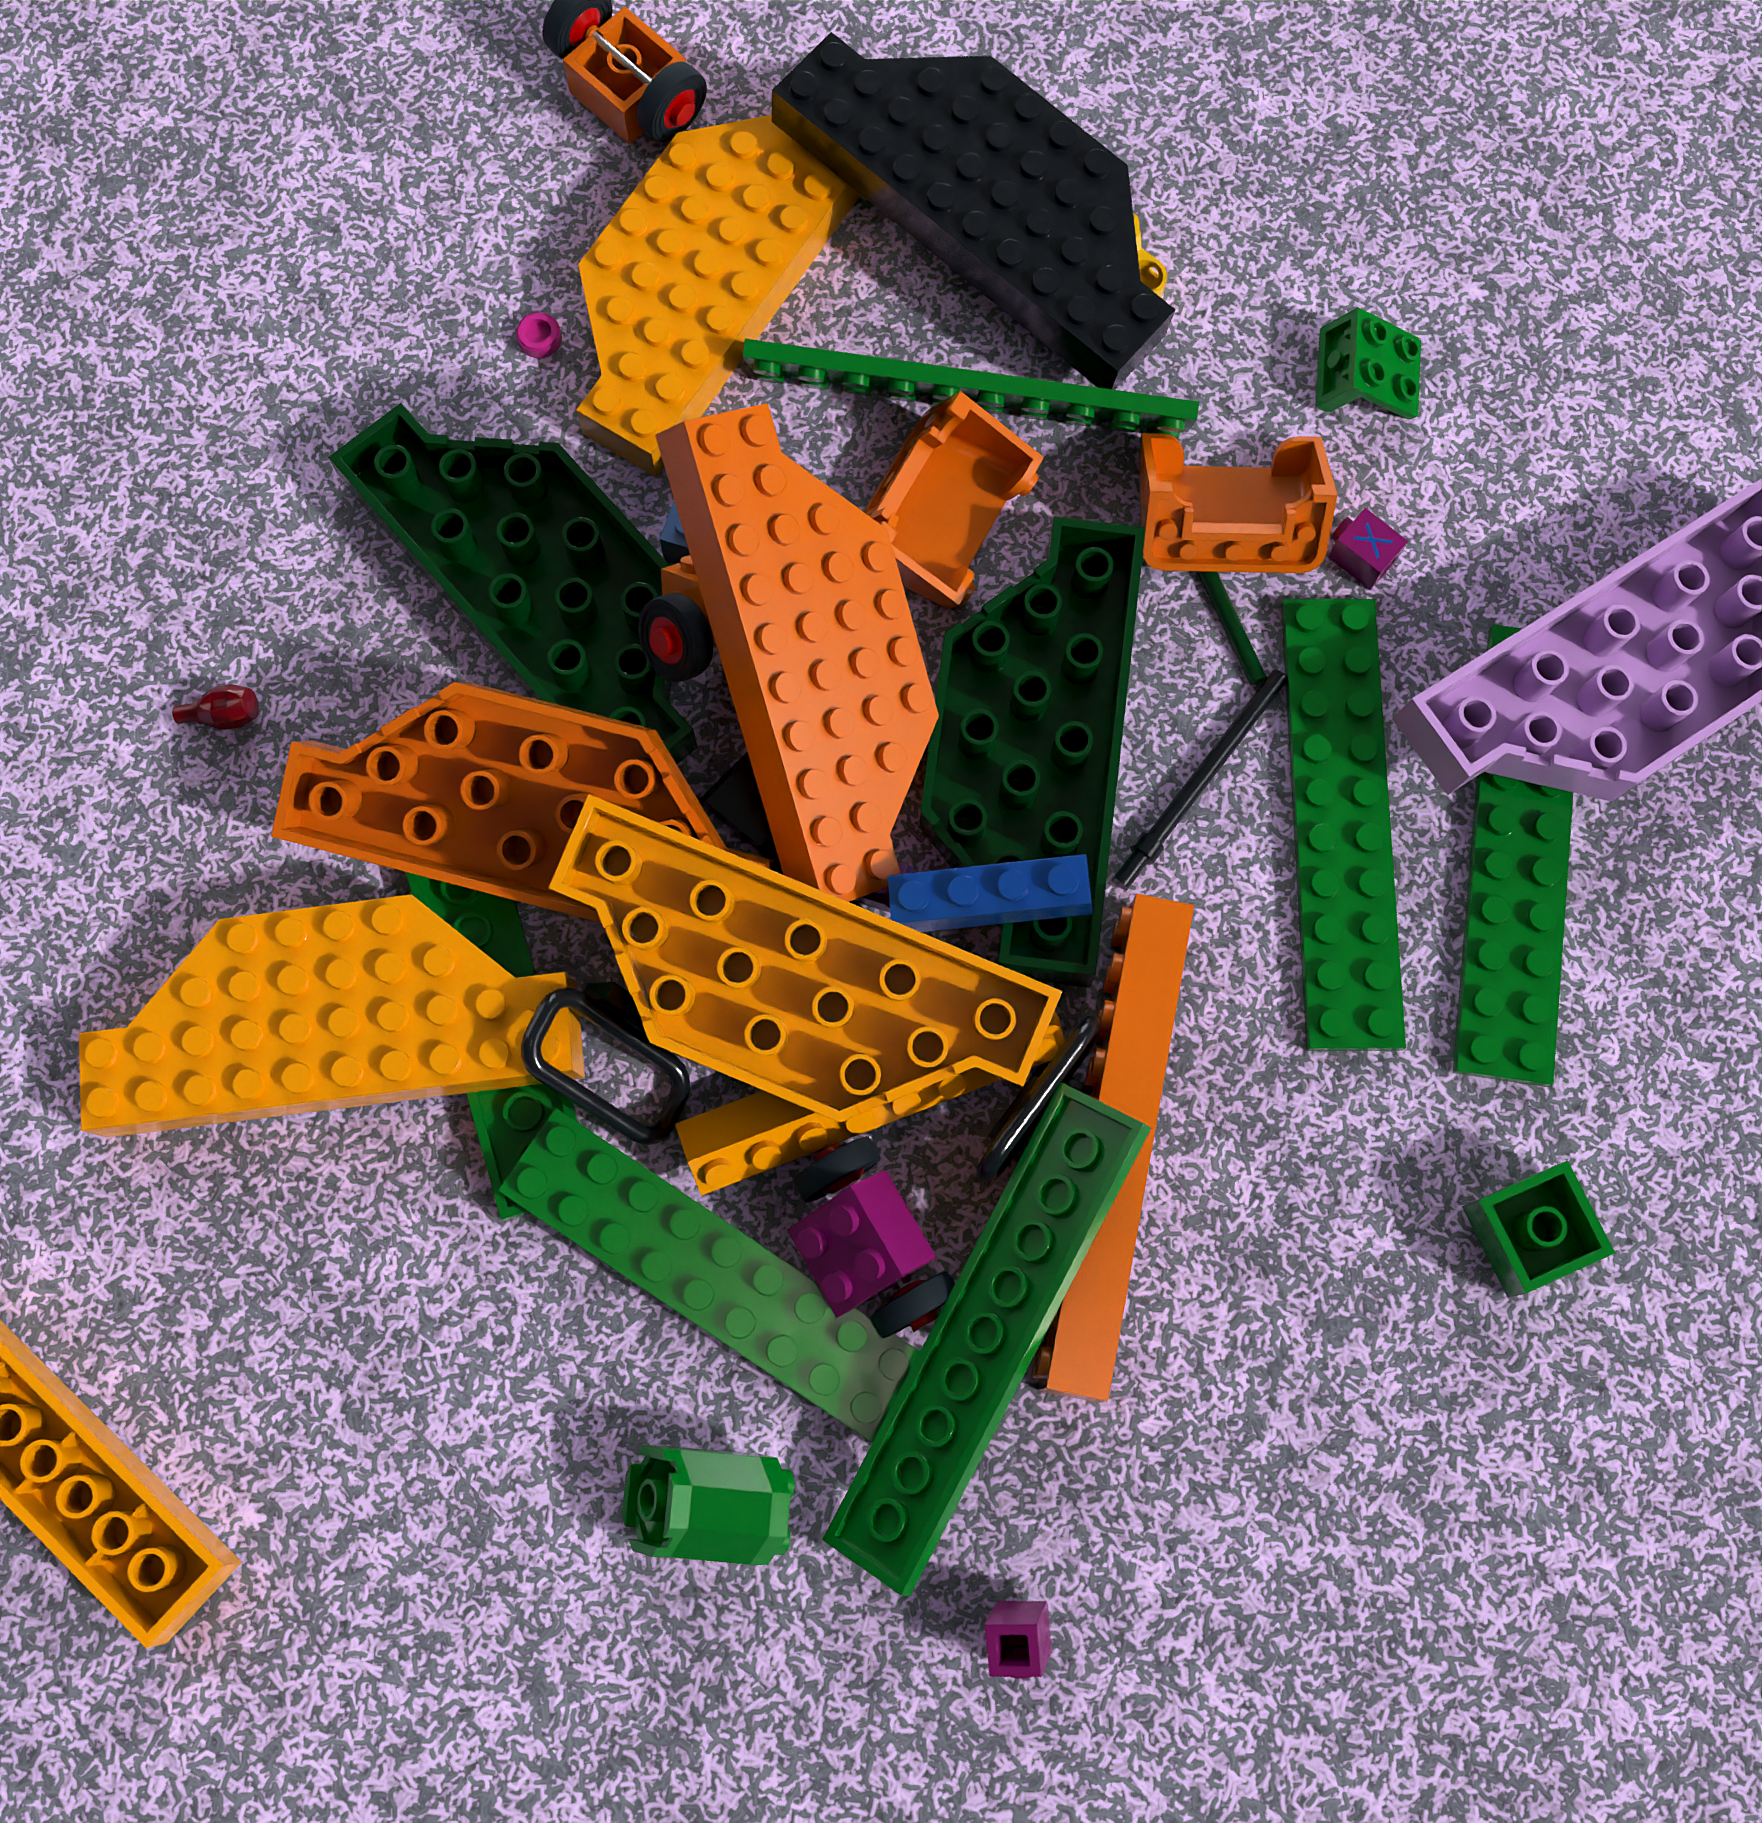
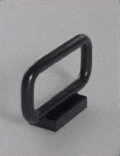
M615 982L587 983L583 992L573 988H558L548 993L537 1006L524 1032L521 1042V1057L526 1070L536 1080L636 1143L652 1145L666 1139L674 1129L687 1102L690 1091V1076L685 1064L670 1051L649 1042L632 995ZM567 1007L572 1009L669 1075L671 1090L654 1124L646 1126L549 1064L543 1058L541 1053L542 1042L560 1009Z
M1092 1016L1085 1017L1075 1027L1051 1062L1048 1061L1038 1066L990 1132L988 1138L993 1142L980 1160L976 1172V1178L980 1184L987 1186L993 1184L1014 1157L1020 1160L1060 1082L1080 1092L1083 1091L1084 1085L1072 1076L1098 1038L1100 1023L1096 1018Z

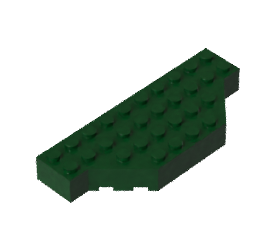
M400 403L328 457L345 487L531 698L655 729L676 764L680 763L698 748L694 729L670 703L672 681L664 679L651 667L644 655L639 640L638 622L640 613L649 601L662 596L661 569L670 565L558 442L540 441L539 445L514 444L512 439L475 437V441L449 440L448 435L429 434L404 405Z
M1054 516L1048 543L1047 560L1034 568L1033 573L1014 587L1012 585L985 603L981 610L962 624L960 622L944 633L935 699L939 717L930 737L919 828L952 869L1086 854L1093 914L996 924L1001 930L996 964L1040 982L1090 988L1096 976L1146 530L1144 527Z

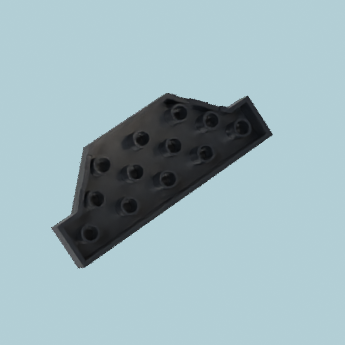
M830 32L772 89V123L1096 387L1116 390L1165 337L1176 309L1140 280L1128 165L991 55L865 59L834 33Z

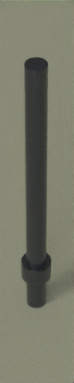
M1277 669L1272 670L1148 833L1142 832L1130 847L1131 855L1112 878V881L1118 887L1128 890L1147 864L1153 865L1164 850L1162 845L1286 684L1287 676Z

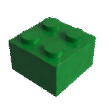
M1568 1160L1462 1206L1507 1298L1527 1294L1615 1254Z

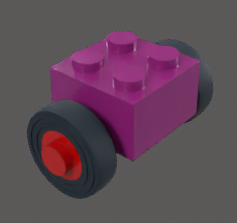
M866 1136L853 1140L843 1146L835 1143L813 1157L815 1162L794 1178L793 1181L797 1191L806 1203L818 1200L828 1194L837 1195L787 1229V1232L836 1318L871 1301L892 1287L893 1290L898 1288L900 1290L892 1294L889 1303L871 1315L876 1329L883 1338H888L908 1326L911 1327L913 1332H916L936 1320L939 1316L936 1310L945 1304L955 1282L951 1275L945 1271L927 1280L917 1279L910 1284L908 1283L912 1280L910 1276L912 1273L937 1257L886 1170L859 1181L862 1174L874 1167L881 1159L873 1141Z

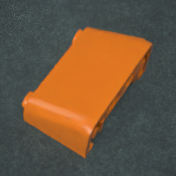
M961 391L931 407L921 416L863 511L888 530L903 587L946 609L956 606L961 607L972 596L976 587L972 582L975 574L974 571L968 568L1006 501L1018 494L1022 497L1027 495L1035 486L1039 478L1036 471L1044 458Z
M1141 433L1139 447L1141 527L1146 528L1143 557L1149 566L1162 571L1306 573L1316 569L1324 561L1338 495L1322 437L1297 436L1282 441L1275 449L1271 467L1183 466L1184 450L1177 438L1168 434Z

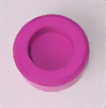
M536 312L525 316L519 322L516 329V337L521 350L533 358H546L553 355L559 349L562 342V334L558 322L554 317L546 313Z

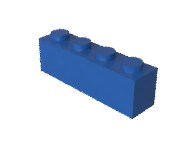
M1086 854L887 876L891 920L919 932L1093 914Z

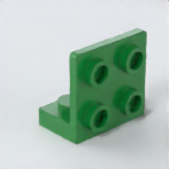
M1359 307L1321 327L1315 407L1326 412H1332L1361 397L1410 420L1417 417L1421 361L1420 338Z

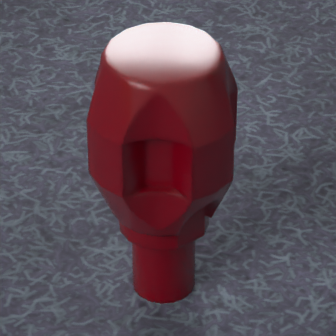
M229 684L210 689L202 695V698H197L190 704L174 706L172 716L177 724L197 722L200 725L204 724L227 730L240 728L254 720L258 715L259 705L252 689Z

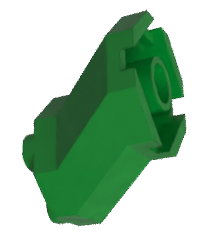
M642 1445L638 1455L645 1456L641 1464H631L626 1472L622 1506L625 1527H634L638 1538L629 1539L632 1551L649 1557H674L746 1565H769L775 1555H784L790 1545L788 1521L790 1499L794 1493L795 1480L791 1470L781 1468L778 1457L759 1453Z

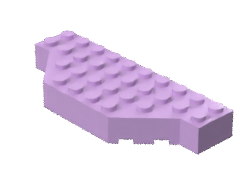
M1762 478L1416 695L1392 718L1447 795L1481 773L1487 772L1614 801L1762 702Z

